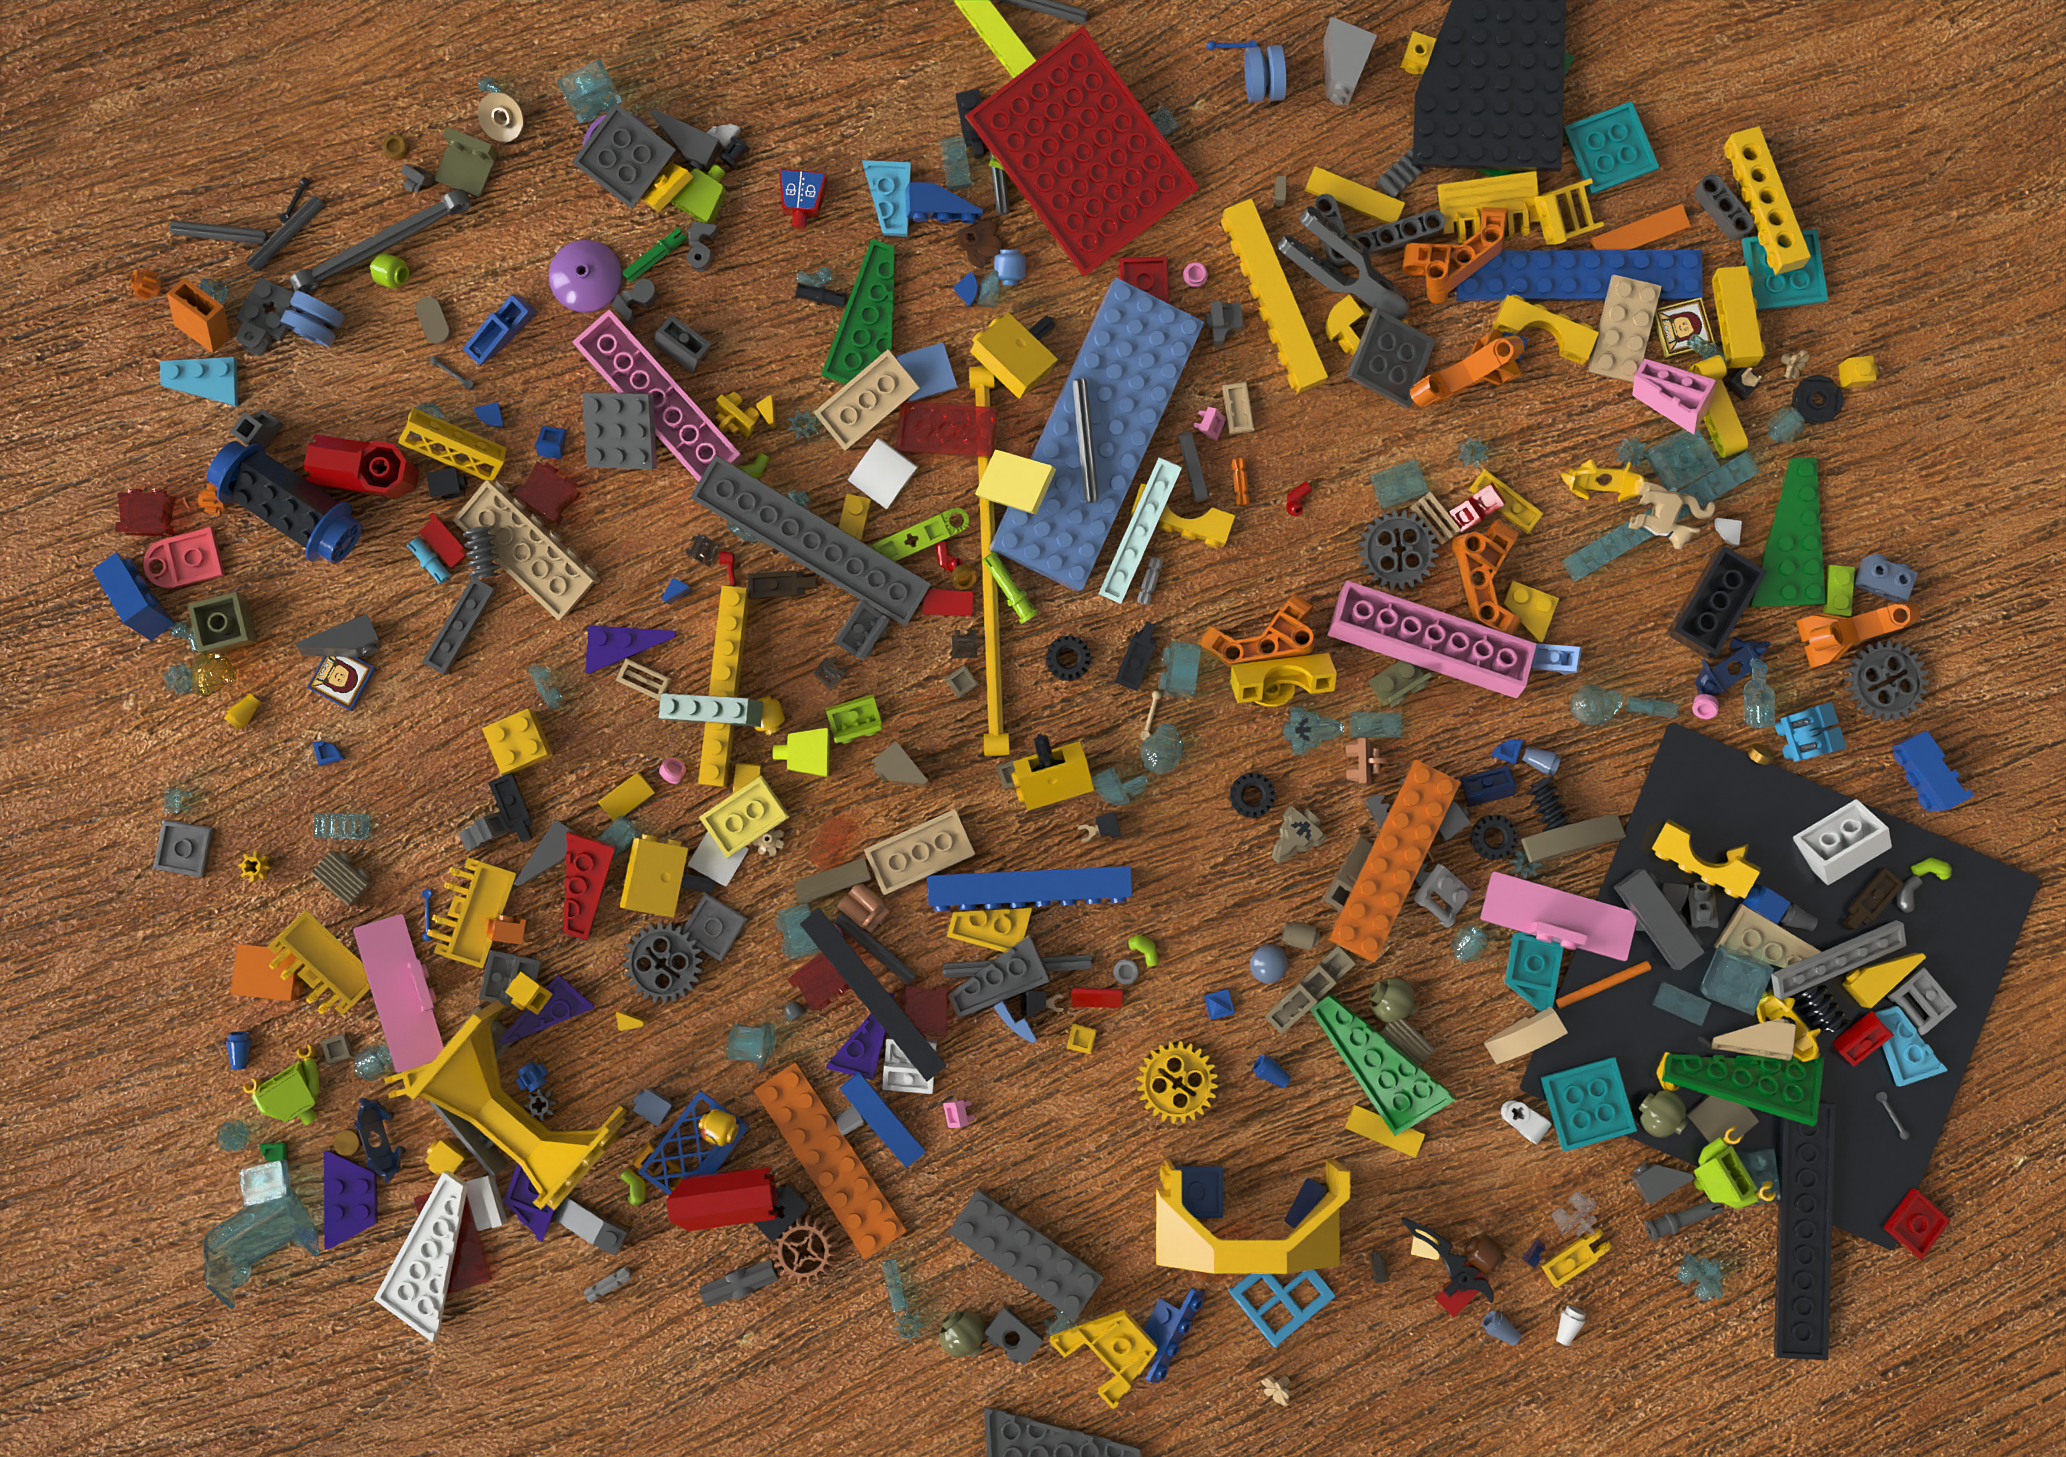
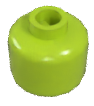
M383 253L378 255L370 265L372 279L379 285L396 289L408 280L409 270L402 258Z

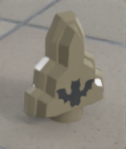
M1289 805L1282 815L1284 822L1279 828L1281 837L1274 845L1271 858L1279 864L1291 859L1298 851L1306 852L1312 846L1319 847L1327 839V836L1318 828L1322 823L1321 820L1308 809L1301 813Z

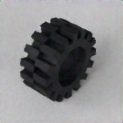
M1063 635L1055 639L1048 647L1046 663L1053 676L1063 681H1073L1074 679L1081 678L1087 672L1091 662V652L1085 641L1083 642L1081 638L1073 637V635ZM1065 649H1072L1078 655V662L1073 667H1064L1059 662V654Z
M1255 772L1240 776L1230 788L1229 799L1231 800L1232 807L1243 817L1256 818L1266 814L1273 807L1274 800L1276 799L1275 787L1272 786L1271 780L1267 779L1265 775ZM1248 786H1256L1262 792V799L1256 805L1247 804L1243 799V791Z
M1489 815L1479 819L1473 825V831L1470 832V837H1472L1470 843L1475 848L1473 850L1479 853L1480 857L1487 858V860H1500L1508 857L1509 854L1514 852V847L1518 845L1516 839L1519 838V835L1516 834V826H1513L1511 824L1512 821L1502 815ZM1490 828H1497L1503 834V842L1498 847H1491L1485 841V834Z

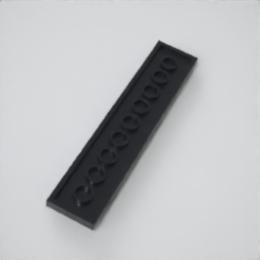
M1819 1102L1818 1118L1814 1127L1781 1117L1774 1356L1776 1358L1828 1360L1836 1104Z

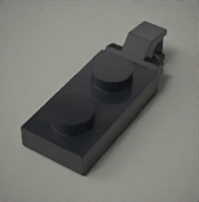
M979 89L955 93L964 143H966V147L972 146L974 159L984 158L982 144L985 143L965 117L967 113L982 103Z
M1146 621L1142 633L1136 631L1135 635L1132 636L1114 683L1138 691L1156 646L1155 642L1157 639L1151 637L1156 625Z
M511 772L488 782L500 813L511 833L517 832L520 842L525 843L532 840L533 836L529 826L533 825L532 817L514 773Z

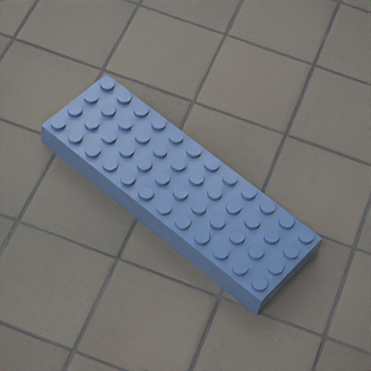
M1118 278L1110 283L1030 460L1051 465L1057 469L1036 515L1008 506L989 550L1076 592L1083 590L1204 324L1203 321ZM1080 378L1087 380L1099 495V500L1096 503H1085L1072 383L1073 380Z

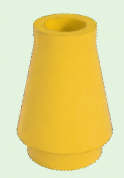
M249 693L244 699L226 711L228 714L224 719L240 731L243 727H247L261 702Z

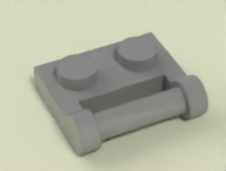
M1438 863L1416 893L1414 900L1420 906H1425L1439 918V922L1448 928L1455 923L1456 914L1473 891L1447 868ZM1432 892L1448 904L1445 910L1431 899Z
M1920 967L1886 995L1892 1002L1895 1001L1912 1021L1919 1035L1927 1033L1957 1008L1955 1003L1924 967ZM1909 992L1929 1015L1926 1020H1923L1903 996L1905 993Z

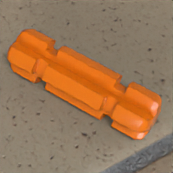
M1244 458L1232 460L1234 491L1237 494L1235 500L1238 507L1248 506L1250 503L1249 494H1247L1248 481L1247 472L1244 471L1246 468Z

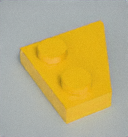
M1511 581L1502 605L1506 610L1519 616L1522 619L1520 625L1523 628L1525 627L1535 637L1534 640L1541 644L1545 638L1559 598Z

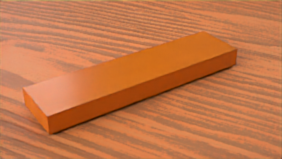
M1680 204L1591 238L1589 241L1593 250H1633L1686 230L1691 225L1683 205Z

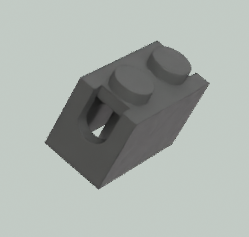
M671 315L657 330L654 346L694 374L700 361H705L708 358L711 343Z

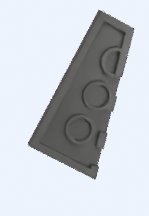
M1031 933L948 994L958 1018L1050 982V976Z

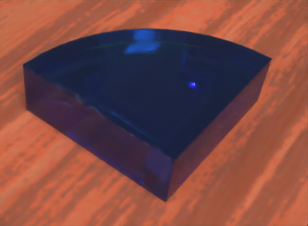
M1536 1239L1522 1259L1533 1268L1536 1267L1541 1260V1257L1538 1255L1545 1251V1245Z

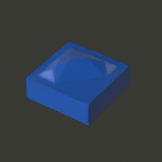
M1228 989L1203 995L1210 1020L1235 1014Z

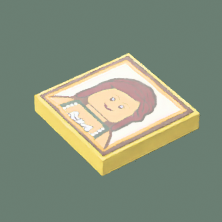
M1701 298L1656 309L1654 321L1665 358L1711 347L1715 344Z

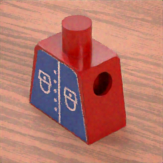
M779 169L783 212L785 215L793 216V228L806 229L807 217H819L828 185L827 175L823 172Z

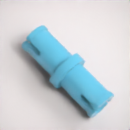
M420 537L413 539L407 545L421 562L420 566L423 569L426 568L439 585L451 577V574L438 560L439 556L436 553H432Z

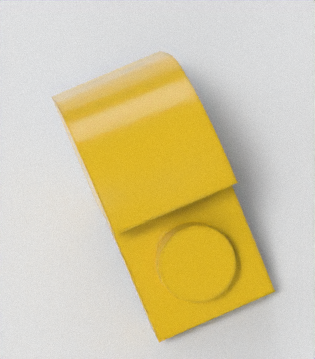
M1350 295L1337 303L1331 310L1326 320L1325 333L1330 343L1339 338L1338 342L1341 348L1346 353L1350 352L1354 356L1360 339L1351 327L1362 319L1364 312Z

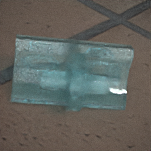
M1687 1253L1683 1257L1684 1264L1676 1272L1677 1278L1684 1285H1688L1696 1278L1700 1284L1694 1288V1293L1703 1302H1706L1713 1296L1717 1299L1724 1295L1721 1291L1723 1285L1719 1280L1724 1274L1719 1271L1721 1262L1717 1258L1709 1261L1705 1257L1698 1262L1691 1254Z

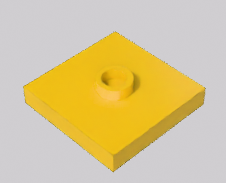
M670 162L649 187L641 201L659 212L693 179V176L688 170Z

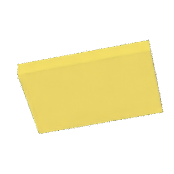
M995 449L975 495L1036 515L1057 469L1051 465Z
M761 775L699 818L725 857L728 858L790 816Z

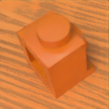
M499 914L498 918H487L485 933H488L487 937L491 941L522 944L526 919L522 916H517L516 920H514V916Z

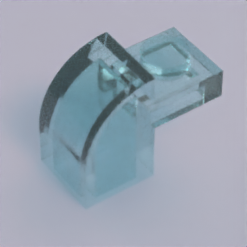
M1114 767L1091 777L1098 796L1104 802L1113 806L1130 804L1131 802L1127 794L1131 793L1132 797L1146 791L1144 786L1149 783L1145 774L1121 784Z

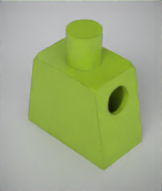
M713 164L707 175L695 168L690 173L693 179L671 200L673 205L699 222L714 224L727 195L725 187L719 183L726 172Z

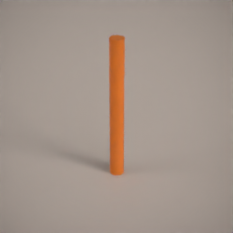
M1644 961L1556 999V1006L1558 1009L1564 1008L1651 970V966L1648 961Z

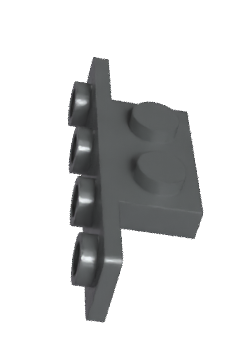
M428 1100L435 1111L492 1177L509 1165L493 1146L495 1143L476 1126Z

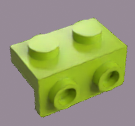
M874 694L826 708L835 743H849L855 737L862 735L873 736L883 729Z

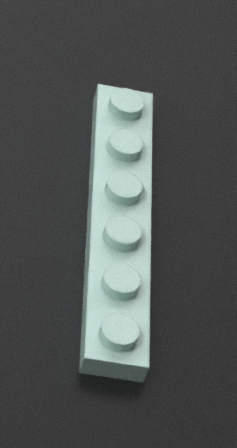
M1161 457L1158 458L1098 594L1120 604L1122 603L1182 469L1181 466Z

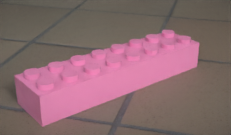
M610 310L604 313L572 342L617 393H653L655 435L698 482L715 454L736 467L744 461L738 450Z
M1347 580L1339 594L1327 634L1328 636L1514 698H1518L1526 687L1537 645L1536 643Z

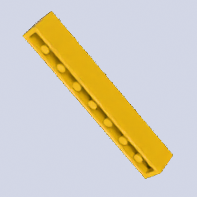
M1252 198L1224 209L1223 218L1221 219L1222 227L1226 233H1230L1232 241H1230L1231 248L1235 255L1239 254L1242 261L1240 263L1242 274L1244 277L1248 276L1251 285H1249L1251 295L1259 301L1261 306L1259 307L1260 316L1263 321H1267L1270 330H1268L1270 340L1273 344L1276 343L1279 348L1278 358L1281 365H1286L1289 372L1287 379L1291 388H1296L1299 394L1325 383L1328 378Z
M721 587L709 696L738 698L749 607V590L747 588ZM705 722L698 784L727 788L735 725Z

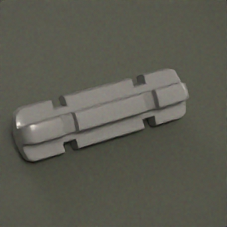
M1151 557L1149 569L1146 571L1141 586L1142 592H1139L1137 602L1143 605L1150 604L1151 593L1154 592L1160 574L1158 571H1161L1163 560L1157 557Z
M624 1267L618 1270L617 1274L613 1273L597 1282L596 1286L592 1285L584 1291V1295L589 1302L598 1299L600 1295L603 1296L619 1287L621 1283L624 1284L632 1279V1274L628 1267Z

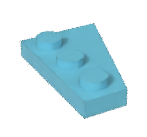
M862 160L883 236L908 237L909 218H906V188L911 180V162Z
M236 358L160 361L161 386L238 407Z
M1891 1006L1874 1012L1894 1034L1882 1047L1896 1086L1901 1087L1948 1071L1943 1063H1940L1935 1057L1929 1045L1925 1044L1916 1028L1899 1006Z

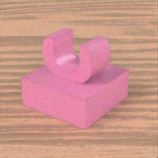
M1208 407L1207 411H1199L1198 414L1203 417V421L1201 424L1194 423V426L1209 439L1218 440L1226 417L1217 409Z
M957 1100L943 1103L948 1128L969 1125L968 1121L975 1118V1115L966 1114L965 1108L972 1105L971 1101Z

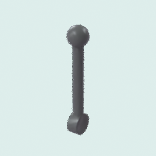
M437 356L431 357L430 363L432 365L439 366L462 382L466 389L471 390L474 388L472 380L464 379L440 362Z
M1878 1092L1876 1099L1883 1103L1900 1131V1137L1903 1140H1907L1910 1137V1133L1903 1128L1887 1102V1094L1885 1092Z

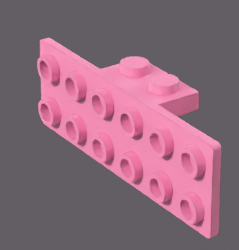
M1498 872L1491 873L1480 919L1483 921L1535 935L1537 940L1551 943V941L1561 943V947L1576 950V948H1580L1621 961L1628 959L1637 921L1630 910Z
M399 914L354 928L355 939L395 1071L399 1073L433 1062L444 1049L432 1011L434 1008L433 1003L437 1001L433 988L428 989L425 979L429 978L428 970L425 963L420 964V960L416 958L404 916Z

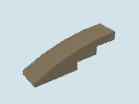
M1617 814L1548 830L1523 838L1521 841L1529 862L1533 863L1569 856L1576 851L1596 848L1600 844L1619 841L1625 838L1626 835Z
M1337 945L1285 994L1264 1017L1283 1034L1356 964V960L1343 947Z

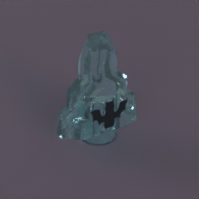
M1290 706L1289 721H1283L1284 742L1291 741L1293 756L1307 754L1308 749L1318 747L1322 740H1332L1344 733L1343 723L1332 718H1320L1316 712L1305 711L1304 707Z

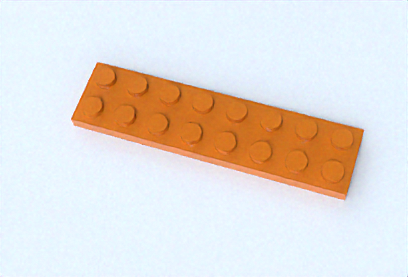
M1416 759L1413 761L1328 938L1329 941L1372 963L1376 962L1461 783L1460 781Z
M797 1062L753 1090L864 1260L907 1232L905 1225L847 1137L840 1133L837 1122Z

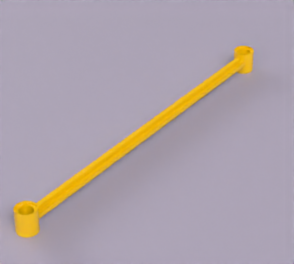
M985 366L969 367L970 389H975L979 484L992 458L990 388H995L994 374ZM979 497L982 559L993 553V551L989 550V547L996 534L995 506L993 501ZM982 561L989 734H984V755L1002 756L1010 754L1009 733H1004L998 583Z

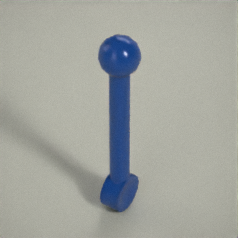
M1211 40L1207 42L1206 46L1209 50H1214L1215 48L1257 47V42L1250 40L1248 43H1215Z
M425 889L422 892V897L425 898V933L423 934L425 941H430L433 938L427 935L428 929H430V898L433 896V892L430 889Z

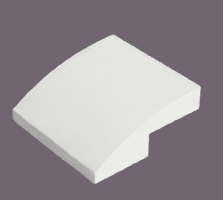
M878 438L857 465L848 481L885 509H888L902 488L906 487L918 466Z
M887 1035L882 1090L932 1094L934 1077L926 1082L897 1044ZM926 1039L936 1051L937 1039Z

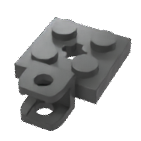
M259 277L236 316V320L242 323L237 332L236 339L242 344V348L245 351L260 357L269 348L273 341L272 338L281 342L284 340L289 331L288 327L280 323L285 310L300 312L290 304L294 292ZM274 305L276 311L266 314L265 308Z

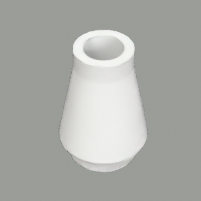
M1567 1305L1566 1309L1562 1310L1556 1340L1563 1345L1570 1346L1572 1340L1586 1323V1313L1577 1307Z

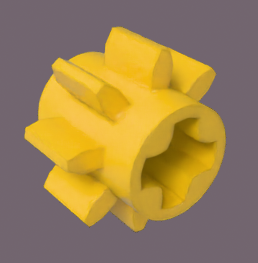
M254 851L253 857L249 854H244L245 860L242 864H238L239 867H242L243 871L241 877L250 876L251 882H257L258 876L261 879H267L266 873L268 870L273 869L267 862L270 857H260V851ZM254 862H257V863H258V864L256 865L257 871H253V869L255 868Z

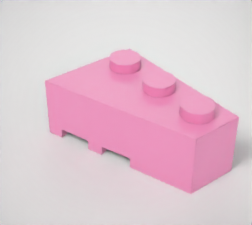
M1644 358L1634 377L1632 396L1687 431L1695 434L1713 401L1716 380Z

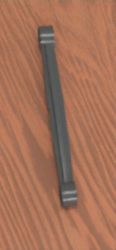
M463 189L453 190L443 197L442 202L382 230L381 233L365 239L314 269H304L296 272L289 280L295 291L305 294L310 293L319 286V282L381 253L447 215L463 213L470 208L471 202Z

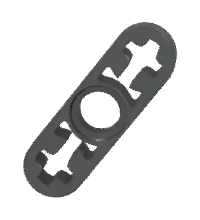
M1192 432L1179 433L1180 448L1194 501L1208 500L1207 489Z

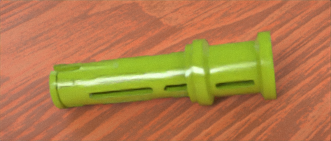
M993 552L982 559L1007 596V604L1012 606L1019 616V622L1022 624L1034 617L1039 612L1038 609L1033 608L1026 597V591L1020 590L997 553Z

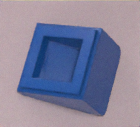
M542 426L536 441L537 454L543 457L561 459L567 430Z
M673 578L662 596V600L670 605L693 589Z

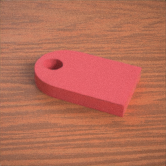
M212 527L160 540L147 550L144 557L143 567L148 579L155 585L166 589H177L225 576L215 531ZM157 561H162L163 570L155 574L153 572V564Z

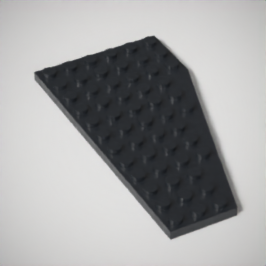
M1452 0L1414 97L1412 166L1419 168L1561 171L1566 0Z

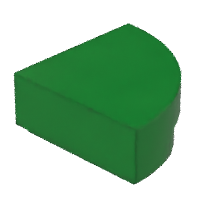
M287 1142L259 1144L261 1154L273 1166L278 1168L288 1167Z

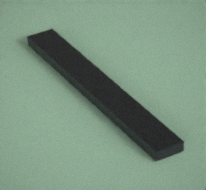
M820 908L800 923L801 927L926 1082L947 1066Z

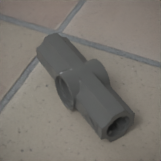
M772 1259L748 1268L741 1267L725 1274L723 1278L700 1286L704 1304L708 1308L731 1298L733 1300L751 1294L754 1292V1289L778 1281V1271L773 1266L775 1263Z

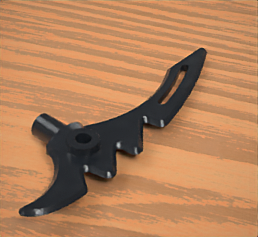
M1405 1217L1401 1218V1221L1415 1238L1431 1245L1442 1257L1451 1280L1443 1289L1449 1298L1457 1290L1460 1292L1477 1290L1483 1293L1490 1303H1493L1494 1293L1485 1278L1475 1279L1479 1269L1463 1265L1467 1261V1256L1450 1253L1453 1245L1444 1237L1418 1222ZM1415 1229H1419L1429 1234L1437 1241H1439L1440 1245H1437L1431 1239L1416 1232Z

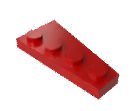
M568 830L566 832L567 853L565 854L566 878L564 884L566 891L563 933L587 941L590 937L617 846Z

